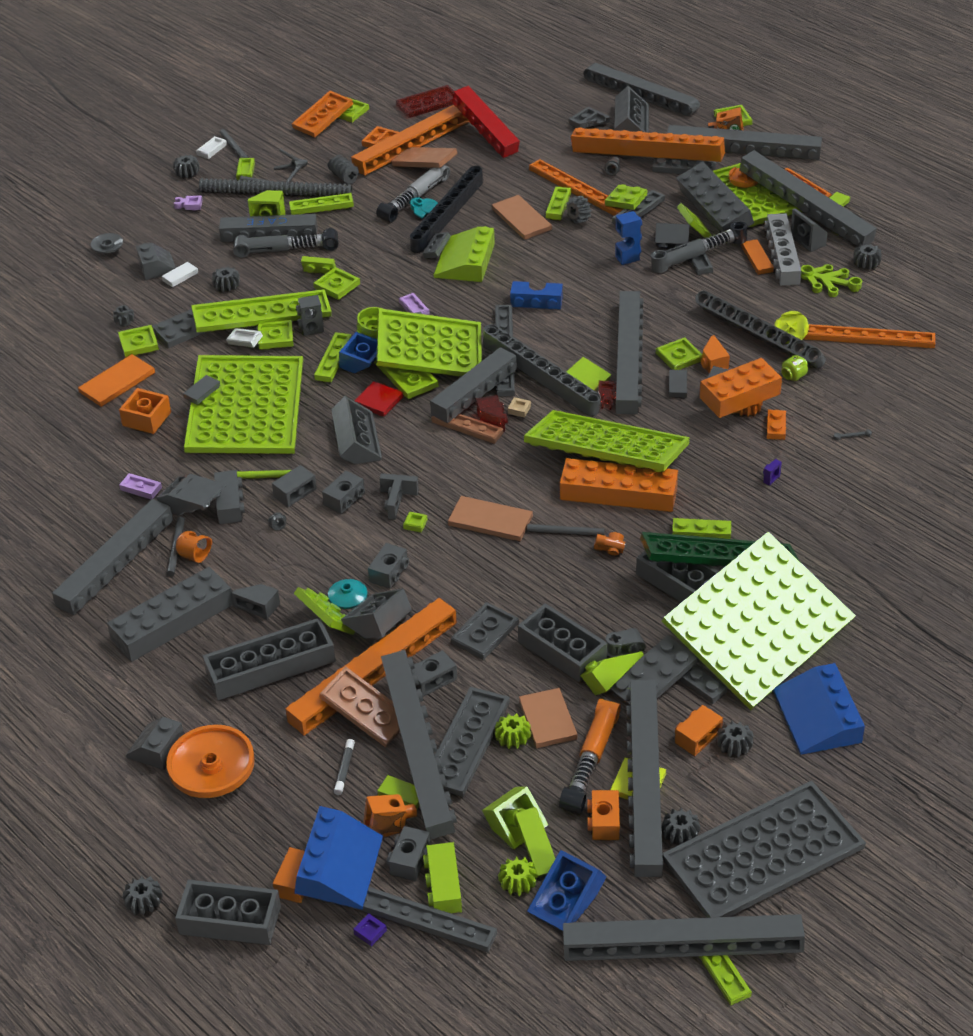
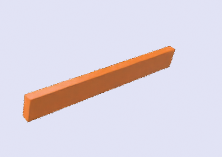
M541 159L529 165L530 171L560 187L571 188V193L588 198L589 203L613 216L624 210V208L605 206V199L608 195Z
M809 324L808 334L804 338L805 340L935 348L936 344L935 333L814 324Z

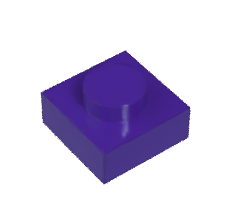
M775 459L765 466L763 470V483L770 486L780 477L781 461Z
M368 914L353 931L354 935L372 946L387 931V927L371 914Z

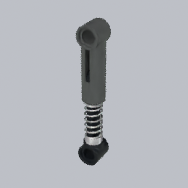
M737 221L732 223L730 228L725 232H721V234L718 233L706 239L699 238L666 251H654L651 253L652 271L663 273L670 266L703 255L710 248H717L718 245H725L726 242L734 244L745 243L747 241V224Z
M328 228L322 234H317V236L314 234V236L305 235V237H302V235L301 237L277 235L248 238L247 236L239 235L234 239L233 252L237 257L243 258L253 253L289 251L293 247L301 248L303 246L305 248L306 246L314 247L315 245L317 247L323 246L326 250L332 251L337 249L339 245L338 232L333 228Z

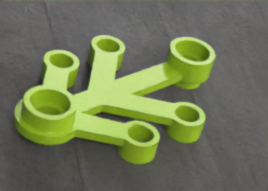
M830 264L814 268L811 265H803L801 267V278L811 283L814 293L822 292V284L818 283L816 279L823 282L828 289L830 297H837L839 291L832 283L847 286L852 292H858L862 288V279L859 277H851L849 280H845L849 277V270L846 268L833 271V266Z

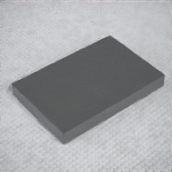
M486 602L451 637V643L484 660L519 624V618Z

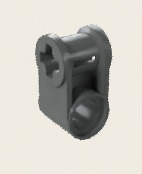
M636 628L611 632L606 635L607 658L644 652L646 644Z

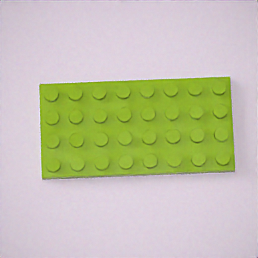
M552 410L524 435V442L530 443L532 446H545L550 450H564L566 453H578L584 457H597L603 461L612 460L618 464H631L637 468H650L656 472L665 471L689 445L690 437Z

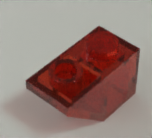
M498 396L476 398L479 420L503 428V432H505V424H508L507 414L503 413V402H499Z

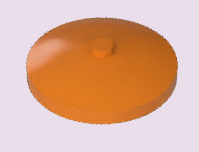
M225 725L198 727L182 735L172 745L167 756L169 778L178 790L189 796L198 798L219 797L239 788L248 779L254 767V751L247 736L233 727Z

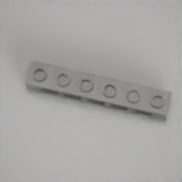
M787 213L767 214V221H764V231H766V239L769 240L768 247L771 250L773 267L776 269L775 277L779 279L780 286L800 285L801 268Z

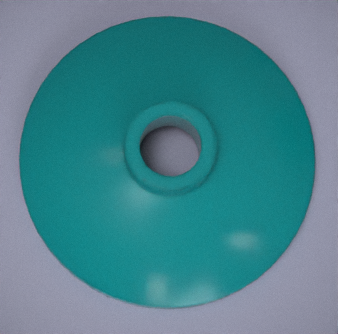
M340 580L330 587L328 598L330 603L337 605L341 609H352L367 598V588L358 580Z

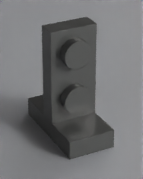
M381 473L379 478L381 492L388 493L389 500L385 501L384 509L388 512V519L396 520L402 495H418V476Z

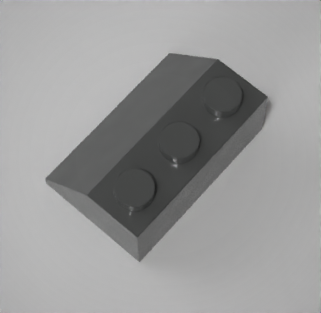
M404 588L374 593L344 616L341 621L366 639L373 637L380 639L386 636L388 630L395 628L396 623L404 620L406 615L412 611Z

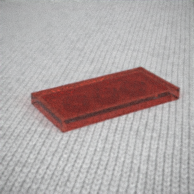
M449 85L398 99L396 100V105L408 118L452 106L454 90Z

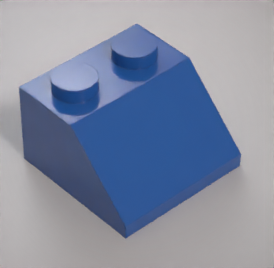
M355 332L339 352V368L357 373L370 367L377 358V339Z

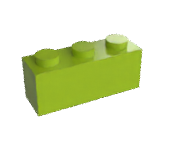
M454 842L427 845V855H423L424 869L429 868V873L425 874L426 886L431 887L432 892H428L429 907L434 906L435 909L448 913L462 912Z

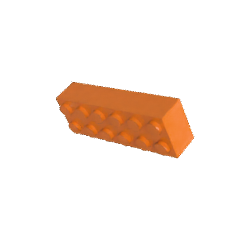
M566 458L560 481V500L673 512L678 485V470L667 468L665 471L656 472L650 468H637L634 465Z

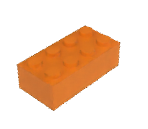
M759 358L700 381L699 398L721 418L780 395L782 377L764 359Z

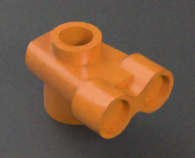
M617 532L609 533L608 537L597 534L593 549L605 550L608 554L614 556L619 555V553L624 551V535Z

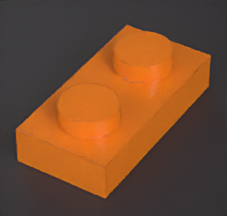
M768 410L767 439L785 440L786 411Z

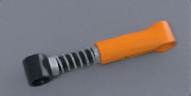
M604 699L598 700L594 719L579 754L580 760L575 770L576 772L569 787H564L559 801L560 809L582 814L587 798V784L590 782L589 779H591L595 769L594 766L600 762L612 728L618 722L621 711L620 703Z

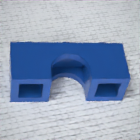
M634 211L616 215V231L622 238H625L623 241L615 243V257L621 265L640 261V253L642 252L640 240H642V219Z
M513 281L510 292L512 307L561 309L563 284L546 283L544 289L532 290L529 288V282Z

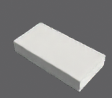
M214 136L197 149L196 154L209 159L227 145V141Z
M186 262L164 274L162 281L174 287L196 275L198 268Z
M235 328L226 341L230 345L254 348L263 335L260 331Z

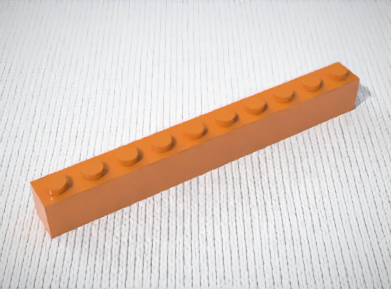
M452 105L351 156L352 164L358 168L360 174L367 175L390 163L408 147H421L470 121L462 115L457 107Z
M582 127L575 128L571 135L573 152L715 162H721L725 154L724 137L647 133L642 131L631 132L627 130L615 131L612 129L599 130L597 128L584 129Z
M436 599L423 610L414 614L405 623L400 624L394 631L384 636L376 644L370 646L358 657L353 658L345 666L373 686L386 676L381 656L401 650L406 651L407 657L415 655L457 624L456 609L442 599ZM344 667L339 668L333 675L324 679L315 688L306 692L305 695L285 708L287 722L305 736L337 712L319 698V694Z

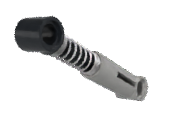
M445 165L441 168H430L429 171L410 184L397 198L389 203H380L376 210L377 217L394 222L398 217V212L407 206L411 199L421 197L440 181L445 182L450 176V168Z

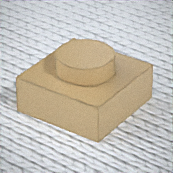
M514 397L508 407V414L525 417L531 407V401Z

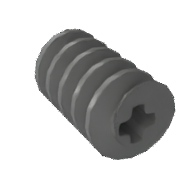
M337 155L331 158L327 164L328 169L346 184H353L356 181L359 170L344 156Z

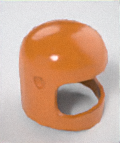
M194 531L183 532L176 541L177 553L181 557L197 563H201L208 556L212 547V539L205 535L197 536ZM205 538L207 541L206 548H198L197 543Z

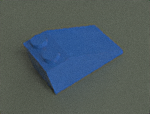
M560 850L527 912L563 931V923H573L580 918L596 898L607 876L599 869Z

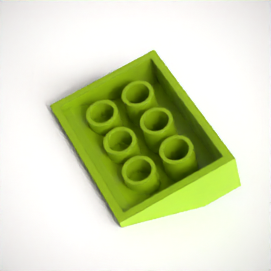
M486 226L475 227L452 235L441 253L434 278L482 282L495 245L494 228Z

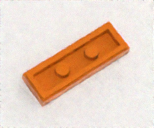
M757 239L742 243L741 247L758 275L774 272L772 263Z

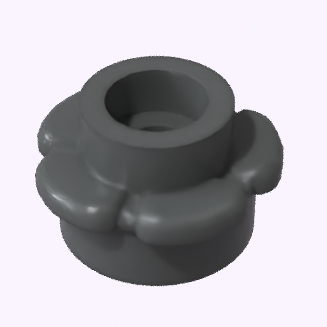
M280 512L272 514L268 519L269 526L274 530L283 529L286 526V516Z

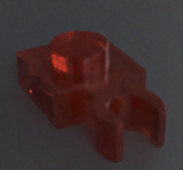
M599 380L598 393L602 399L601 409H603L604 404H609L610 410L612 409L613 400H616L617 382Z

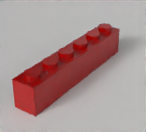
M469 85L454 91L453 105L461 111L462 115L482 134L497 153L505 158L518 152L520 140Z

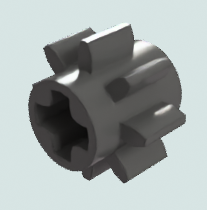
M126 305L118 306L116 311H113L114 322H119L120 326H128L131 324V321H134L133 309L129 310Z

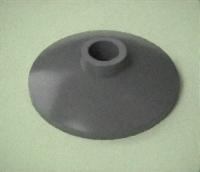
M114 233L98 235L91 241V248L97 253H111L117 251L123 245L122 237Z

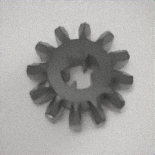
M192 155L180 156L175 158L173 162L176 176L188 178L198 174L200 166L197 158Z
M575 196L566 203L568 207L565 209L568 211L567 215L570 216V221L583 223L591 217L590 212L592 209H590L591 204L588 203V198Z
M872 244L859 245L858 248H855L853 254L854 264H857V267H863V269L868 268L870 270L871 268H876L881 262V250L878 249V246H872Z
M222 267L212 273V284L217 291L230 292V290H236V287L239 286L240 275L233 267Z
M731 721L730 725L724 723L717 732L718 747H721L722 753L728 752L729 757L732 754H736L738 758L741 753L747 755L748 750H751L753 747V731H750L749 725L742 726L741 721L738 724Z
M682 807L679 811L672 808L670 814L666 813L662 822L663 835L665 839H670L671 844L678 842L679 845L697 837L700 831L697 815H692L691 809L685 812Z
M141 875L139 880L132 878V884H125V891H123L122 895L125 907L131 910L134 915L140 912L144 916L146 911L153 913V907H160V900L163 897L158 881H154L151 876L145 879Z

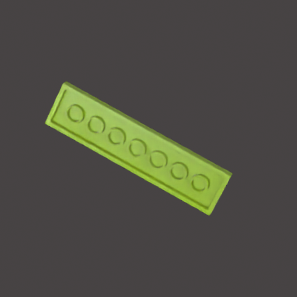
M325 289L191 305L197 333L257 326L260 323L274 321H297V319H300V315L297 316L296 305H299L298 298L314 295L319 296L322 318L330 317L332 314Z

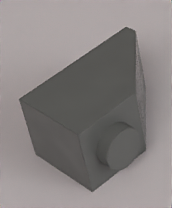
M263 584L237 589L232 592L234 607L268 619L280 605L278 590Z

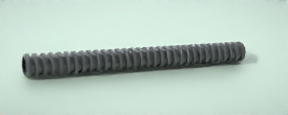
M201 178L199 180L200 192L210 191V193L213 191L217 193L219 191V193L233 192L236 194L238 192L241 194L243 192V194H246L247 192L248 194H260L264 191L272 190L283 191V195L286 194V196L289 194L293 196L295 194V196L309 195L312 197L314 195L317 197L319 195V197H322L324 195L325 197L347 193L352 194V185H342L341 183L338 185L336 183L334 185L329 183L328 185L327 183L318 184L316 182L314 184L312 182L310 184L308 182H305V184L303 182L289 183L288 181L286 183L284 181L281 183L277 181L275 183V181L265 182L264 180L262 182L260 180L257 182L253 180L251 182V180L237 181L234 179L232 181V179H229L228 181L224 179L223 181V179L213 180L212 178L210 180L208 178L205 180Z

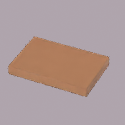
M560 688L519 696V703L525 719L531 725V736L536 748L577 739V732Z

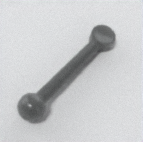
M867 429L864 432L835 433L834 439L840 440L844 437L862 435L871 436L872 431Z

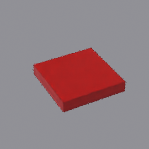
M373 381L354 401L373 413L385 417L404 395L402 391Z

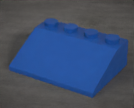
M835 663L814 667L777 686L773 690L800 755L862 743L865 725Z
M319 806L297 873L295 894L362 910L383 835L340 810Z

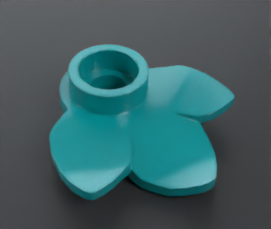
M417 197L410 201L414 214L422 219L438 204L437 201L428 198L421 199Z

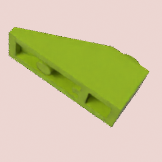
M641 651L598 662L594 660L585 666L586 671L580 676L595 695L607 692L644 654Z

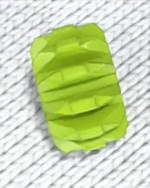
M508 713L506 718L500 716L499 722H496L495 725L496 740L499 741L501 746L507 745L508 749L512 746L518 749L519 745L525 746L527 740H530L531 725L526 721L525 716L519 717L517 713L514 716Z
M516 856L514 861L507 858L506 864H501L498 880L501 883L502 889L508 890L510 895L517 892L520 897L522 892L529 894L530 888H535L537 871L533 862L528 863L526 857L519 860Z

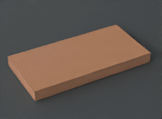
M408 147L391 162L393 166L441 168L457 155L456 148Z
M519 195L492 204V210L524 240L552 230V225Z
M461 496L448 520V526L521 542L527 525L533 517V511Z
M346 666L319 694V698L385 748L400 732L393 701Z

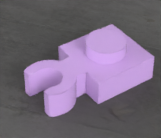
M202 196L176 197L174 208L181 209L185 207V210H201Z

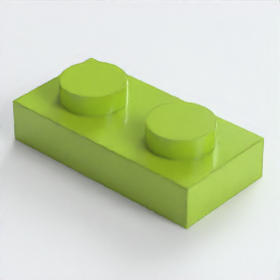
M302 256L301 259L303 272L326 274L336 267L335 260L330 258Z

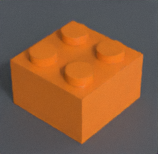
M136 388L119 409L122 426L154 434L171 413L168 395Z

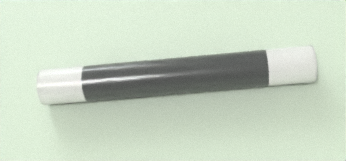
M352 739L346 741L334 788L336 795H341L343 792L355 741Z

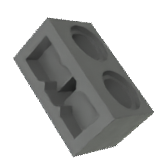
M319 296L298 298L299 305H296L297 316L300 315V319H297L299 329L303 330L304 335L324 332Z

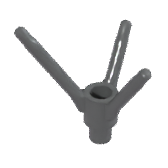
M279 149L280 152L292 160L290 164L274 167V170L292 167L294 171L286 180V182H290L296 172L307 165L308 162L306 159L296 158L285 150Z

